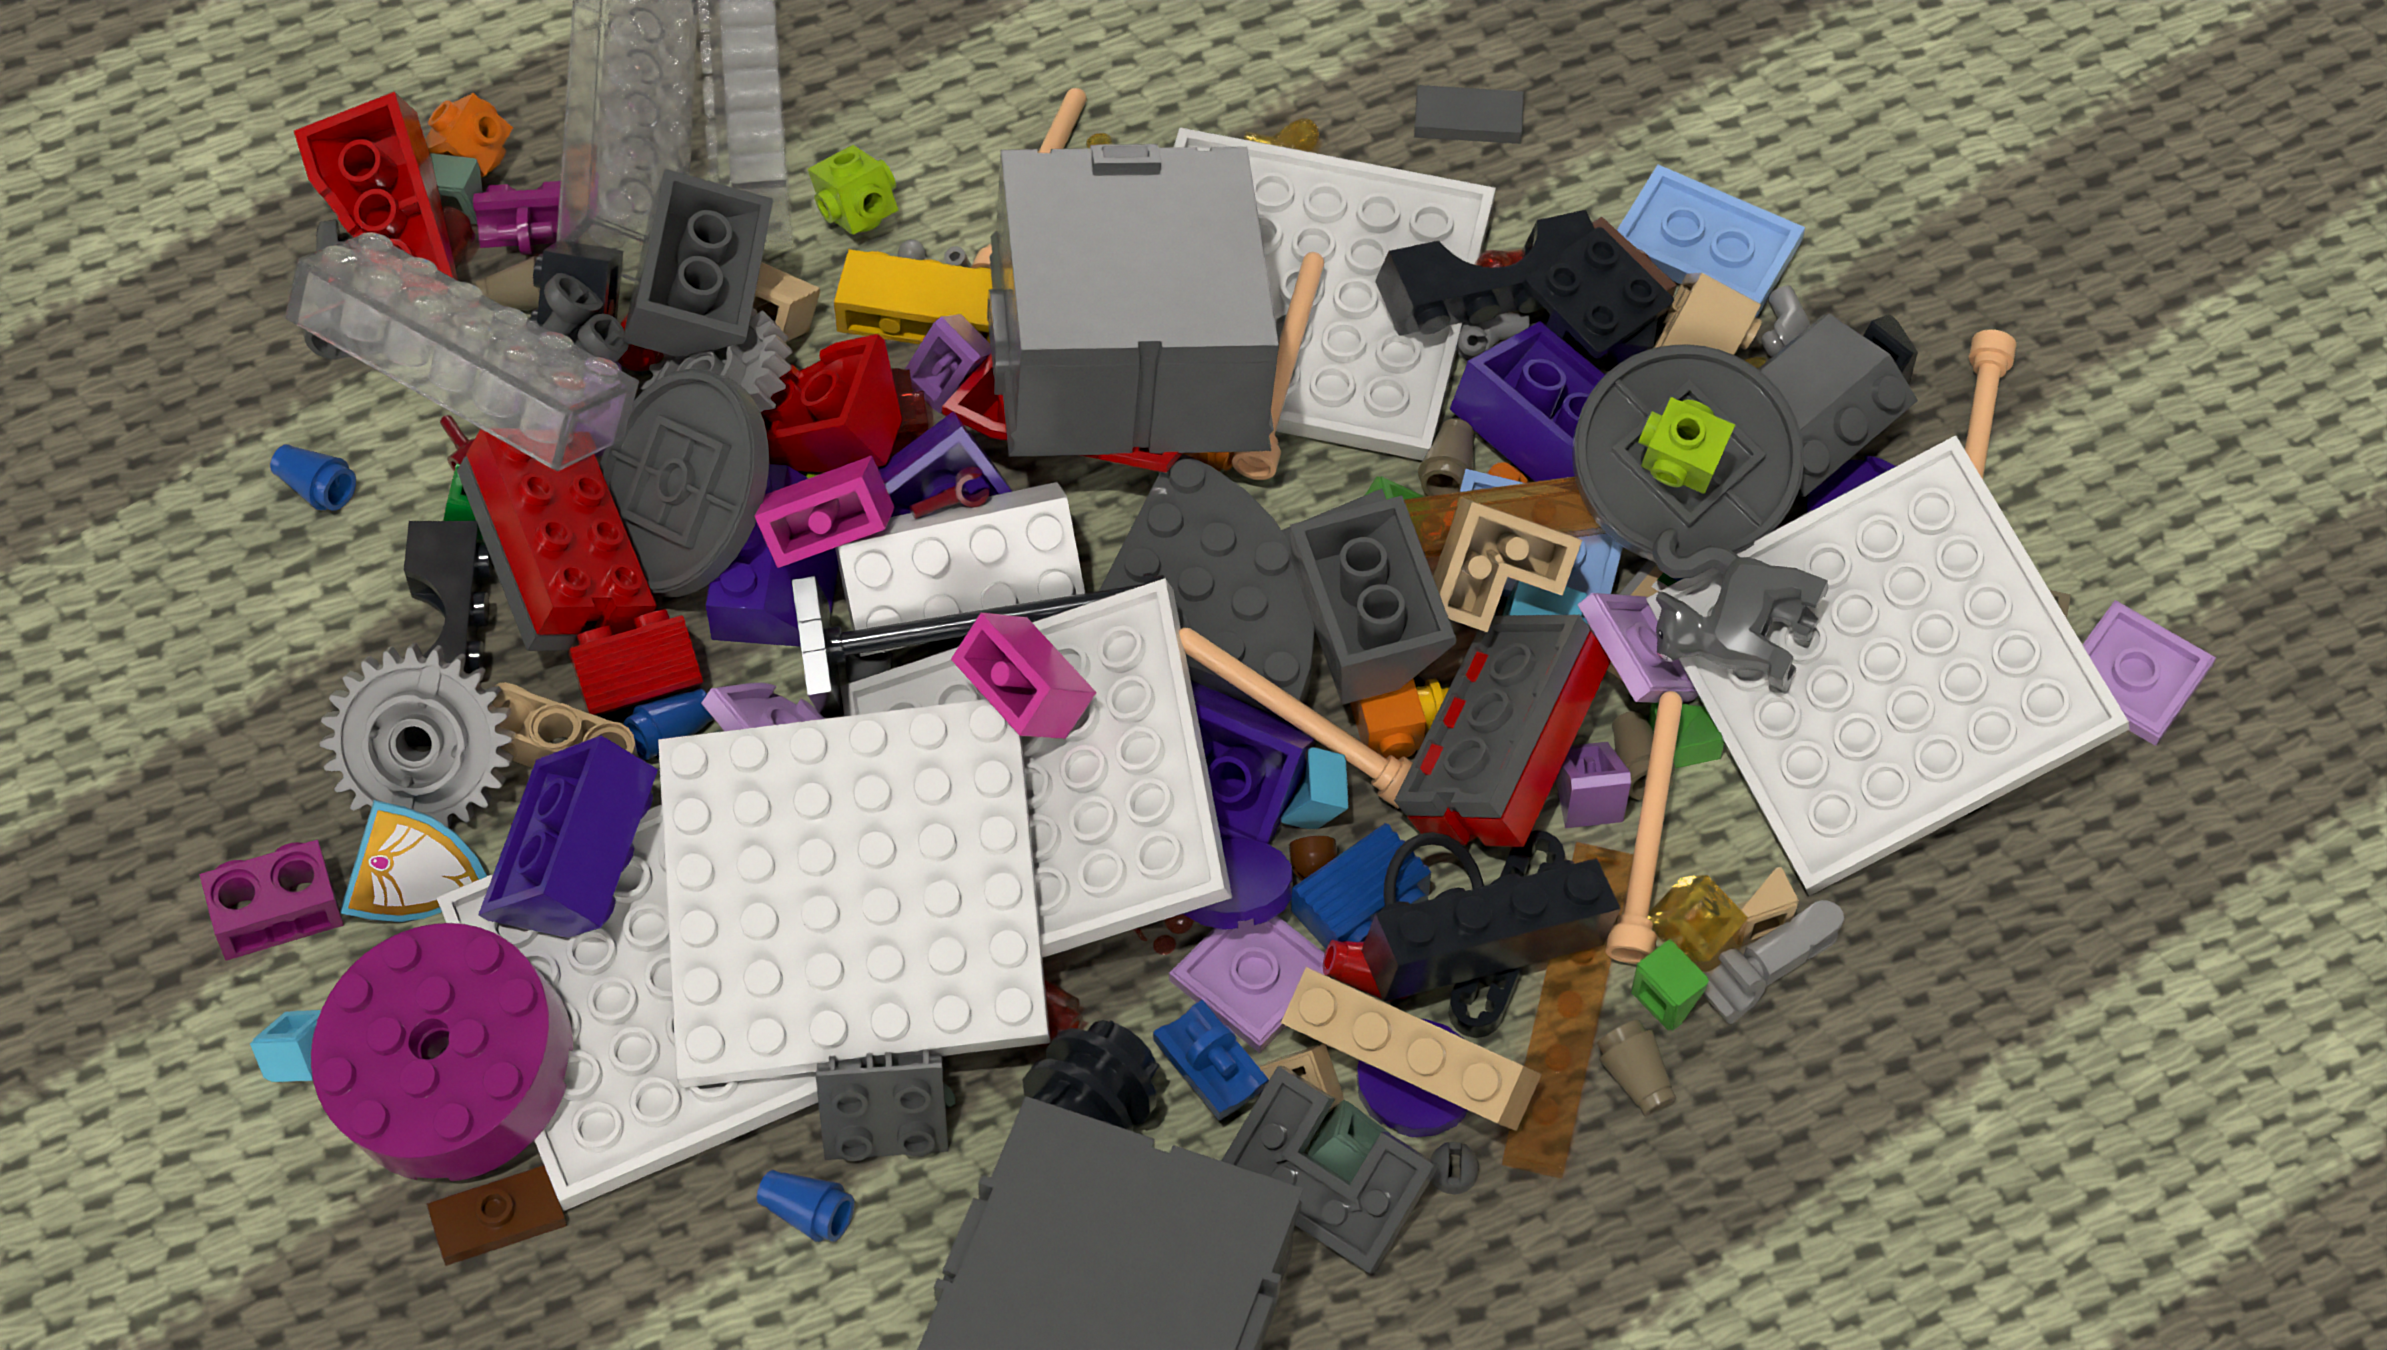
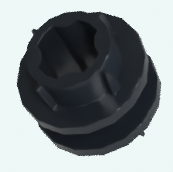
M1101 1020L1093 1022L1087 1031L1076 1028L1059 1031L1046 1049L1047 1059L1036 1061L1023 1078V1092L1027 1097L1133 1131V1125L1143 1124L1157 1106L1156 1090L1151 1079L1160 1065L1156 1063L1148 1046L1132 1031L1112 1020Z

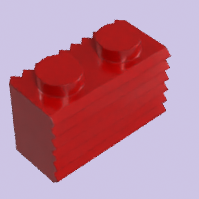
M662 609L634 618L636 629L613 635L609 625L577 635L579 646L569 648L568 653L587 713L600 716L701 686L703 683L702 675L683 615L669 618L667 609Z

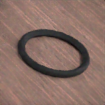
M1434 832L1418 834L1405 841L1397 849L1388 865L1384 879L1383 897L1385 907L1396 903V881L1405 859L1414 850L1422 846L1437 845L1453 852L1466 868L1472 889L1484 886L1478 865L1470 852L1459 841L1448 835Z

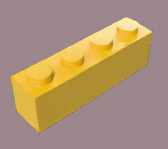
M848 249L834 299L837 332L861 336L879 334L883 339L920 345L933 323L941 316L961 314L990 343L987 299L988 290L992 289L991 269L984 267L975 269L943 264L932 259L916 260L890 256L880 251L864 252Z

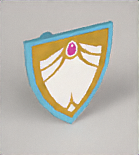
M374 800L340 913L370 920L394 922L424 919L442 912L436 897L485 878L487 875L477 856L457 833L432 816L404 806Z

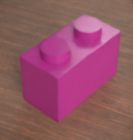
M869 456L766 494L763 503L760 504L754 517L777 568L885 530L895 507L873 457Z
M981 612L951 658L954 664L1019 736L1066 739L1097 693L1027 617Z

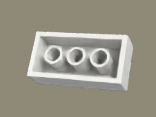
M1058 482L989 496L985 503L979 507L972 508L962 503H957L917 519L913 517L912 513L890 517L885 530L835 547L852 631L1085 593L1068 499ZM908 646L895 647V648H889V649H883V650H877V651H870V652H864V653H859V654H860V657H862V656H866V655L876 654V653L885 652V651H890V650L899 649V648H904V647H908Z

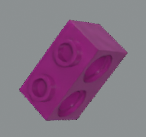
M318 839L307 843L294 842L285 844L273 853L245 861H227L219 865L215 870L199 874L213 930L225 961L344 926L328 867ZM311 883L302 891L290 892L298 884ZM251 900V903L244 908L231 909L238 902Z

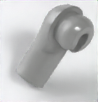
M1791 286L1779 287L1768 297V301L1778 320L1774 323L1773 330L1763 334L1761 342L1771 358L1810 326L1808 317Z
M1504 313L1479 324L1467 321L1459 333L1458 354L1464 358L1472 359L1492 348L1500 340L1505 341L1529 327V314Z

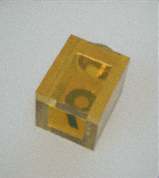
M1708 875L1681 877L1648 914V919L1653 923L1652 930L1662 942L1665 943L1671 939L1693 962L1709 961L1748 919L1742 910Z

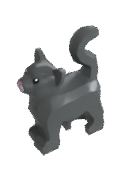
M1668 528L1659 534L1653 545V559L1662 572L1672 578H1693L1711 568H1717L1724 575V580L1711 616L1703 617L1685 602L1665 592H1658L1656 601L1662 609L1656 626L1657 654L1667 662H1673L1681 657L1702 656L1725 669L1758 670L1768 674L1769 683L1774 688L1786 693L1796 672V667L1792 664L1793 655L1765 637L1772 622L1775 621L1791 626L1794 637L1809 642L1819 619L1807 606L1817 608L1819 602L1826 596L1829 589L1828 580L1797 568L1772 566L1751 557H1740L1729 548L1712 545L1699 549L1687 557H1681L1675 552L1678 532L1675 529Z

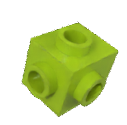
M851 145L807 169L816 192L814 196L815 202L821 215L828 223L835 222L852 235L876 228L882 222V219L899 210L892 192L896 188V181L889 166L881 159L877 161L855 145Z
M1670 397L1663 415L1651 412L1638 443L1648 447L1641 467L1650 470L1651 475L1663 484L1672 487L1684 485L1705 494L1735 424L1714 416V412L1708 406L1698 401L1689 399L1680 401Z

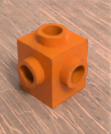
M472 93L453 103L447 100L439 105L428 120L431 130L425 140L430 155L434 153L476 159L482 178L495 169L504 158L506 149L503 145L513 127L498 115L493 105Z

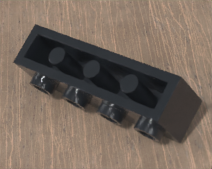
M1597 858L1579 863H1574L1572 860H1564L1551 865L1543 872L1520 877L1518 874H1508L1494 880L1487 886L1467 891L1460 887L1452 888L1440 893L1434 899L1411 905L1406 901L1392 903L1375 914L1361 951L1385 1002L1603 946L1621 908Z

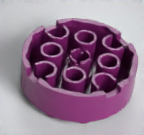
M437 923L403 931L377 944L352 964L338 980L322 1007L313 1034L311 1048L313 1083L319 1101L334 1125L379 1165L395 1174L417 1180V1177L448 1178L452 1182L482 1175L510 1161L530 1145L547 1126L558 1109L567 1088L563 1081L568 1065L569 1051H573V1035L571 1023L560 996L535 966L508 940L494 932L467 924Z

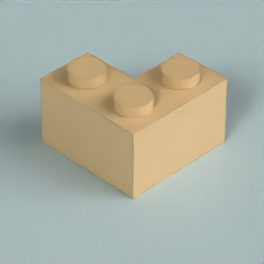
M1704 273L1686 274L1674 296L1672 307L1664 314L1660 322L1665 325V328L1654 348L1689 344L1715 348L1734 355L1739 347L1746 350L1756 336L1762 320L1755 317L1761 304Z
M1461 497L1433 576L1448 618L1488 632L1507 577L1563 596L1582 540Z

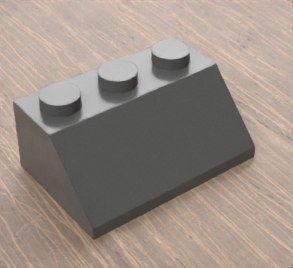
M664 169L650 208L622 342L676 357L744 343L747 338L773 198Z
M1831 314L1822 315L1758 368L1775 384L1786 398L1800 428L1803 441L1804 465L1801 484L1796 498L1807 496L1918 401L1891 355Z
M1402 496L1290 524L1291 561L1342 705L1399 690L1456 644V636Z

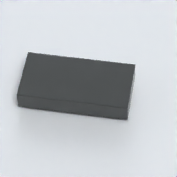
M1417 85L1414 138L1521 144L1523 91Z

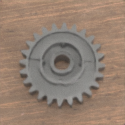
M752 307L747 338L744 343L678 357L663 353L665 356L664 361L649 367V370L654 374L652 379L641 383L638 388L644 391L660 378L676 371L703 369L728 377L740 384L751 395L761 413L763 410L775 408L776 404L770 399L771 396L786 387L779 377L791 370L792 366L784 359L792 353V349L785 343L788 336L764 311L758 313Z
M412 643L406 651L405 659L401 658L395 648L391 646L383 652V665L373 657L368 656L361 662L364 676L350 670L342 678L350 692L335 690L330 695L329 700L339 711L327 712L322 717L321 722L327 727L332 728L335 733L325 736L319 743L320 747L334 750L336 753L324 765V769L326 771H341L343 773V778L334 788L336 793L352 789L356 794L350 807L351 810L355 811L366 804L372 807L373 801L376 800L404 806L432 816L450 828L453 813L465 823L470 821L474 815L471 802L484 808L489 805L492 797L485 786L500 789L504 784L506 778L496 767L509 766L514 756L501 749L500 746L512 742L515 738V732L503 729L499 725L510 715L511 709L493 706L492 701L499 694L501 688L495 686L483 689L480 686V681L485 673L483 667L471 674H467L463 670L465 664L464 654L461 653L451 663H446L443 659L442 646L437 645L428 658L422 656L418 644ZM415 726L425 730L431 738V750L419 752L412 749L405 741V728Z

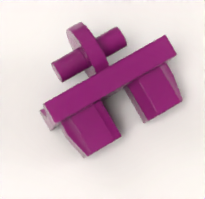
M563 181L543 182L537 189L518 191L511 188L508 184L489 185L486 193H474L473 207L477 219L480 248L519 246L521 255H531L534 252L535 244H550L559 240L578 242V223L573 188L566 187Z

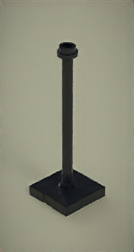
M1152 572L1143 573L1144 584L847 632H842L840 626L832 627L829 602L815 576L792 580L808 696L818 713L823 717L844 714L837 663L846 662V655L964 637L981 612L1027 617L1031 622H1035L1164 579V575L1152 576Z

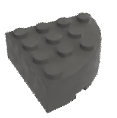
M1182 454L1167 473H1159L1099 591L1144 584L1143 573L1152 572V576L1164 575V578L1174 591L1181 629L1190 628L1307 706L1315 628L1291 561V544L1275 519L1244 488L1212 466ZM1186 654L1190 680L1283 719Z

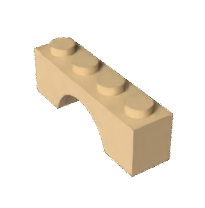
M1308 967L1305 968L1281 1021V1024L1515 1131L1518 1129L1542 1075Z

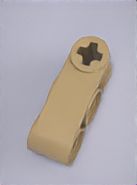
M504 682L495 685L499 686L501 691L493 700V706L511 709L510 715L499 725L503 729L515 732V738L512 742L500 747L514 756V762L533 768L536 759L600 735L638 757L634 735L625 725L572 708L567 704L558 703L532 694L514 684ZM555 738H568L567 740L561 743H549L551 740Z

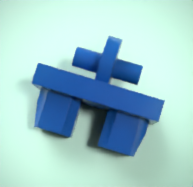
M1203 999L1194 1004L1179 1019L1161 1026L1153 1032V1041L1219 1121L1263 1092L1269 1081L1267 1076L1238 1043L1235 1033L1228 1025L1223 1024Z

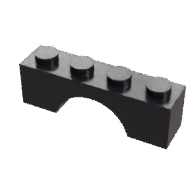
M1586 210L1539 219L1536 221L1522 249V259L1505 267L1490 268L1468 263L1451 253L1439 240L1390 250L1375 283L1399 336L1416 332L1425 335L1441 331L1448 325L1467 321L1479 324L1491 320L1496 315L1518 310L1521 313H1530L1543 306L1524 288L1523 282L1526 275L1595 228Z
M409 521L404 561V572L411 597L431 605L445 618L439 638L422 656L428 658L437 645L442 646L443 659L446 663H451L462 653L465 655L463 670L467 674H471L479 668H484V645L482 641H476L478 626H487L489 621V598L487 592H481L482 578H492L494 569L486 544L483 543L477 521ZM415 726L405 728L404 737L409 746H432L431 738L425 730Z

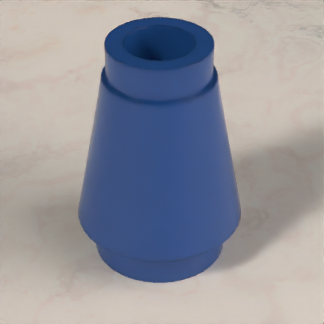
M285 444L275 451L271 459V472L317 510H338L348 503L356 487L355 473L349 469L347 462L342 458Z
M699 688L693 692L636 706L633 715L625 718L624 725L634 735L638 755L644 760L654 756L659 759V739L694 735L705 727L707 723L715 720L701 704L707 693Z
M770 1170L763 1177L757 1191V1203L766 1207L769 1211L815 1242H820L824 1239L832 1242L838 1240L846 1231L854 1211V1197L844 1192L843 1185L837 1182Z

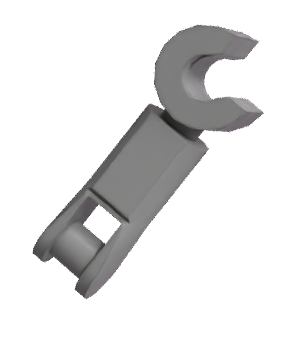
M1820 900L1792 918L1791 922H1785L1747 946L1744 955L1736 948L1722 952L1718 957L1722 963L1718 967L1708 972L1702 971L1709 979L1703 995L1727 1023L1736 1022L1757 1004L1768 985L1799 967L1807 959L1820 954L1836 942L1838 930L1844 921L1843 911L1834 902Z

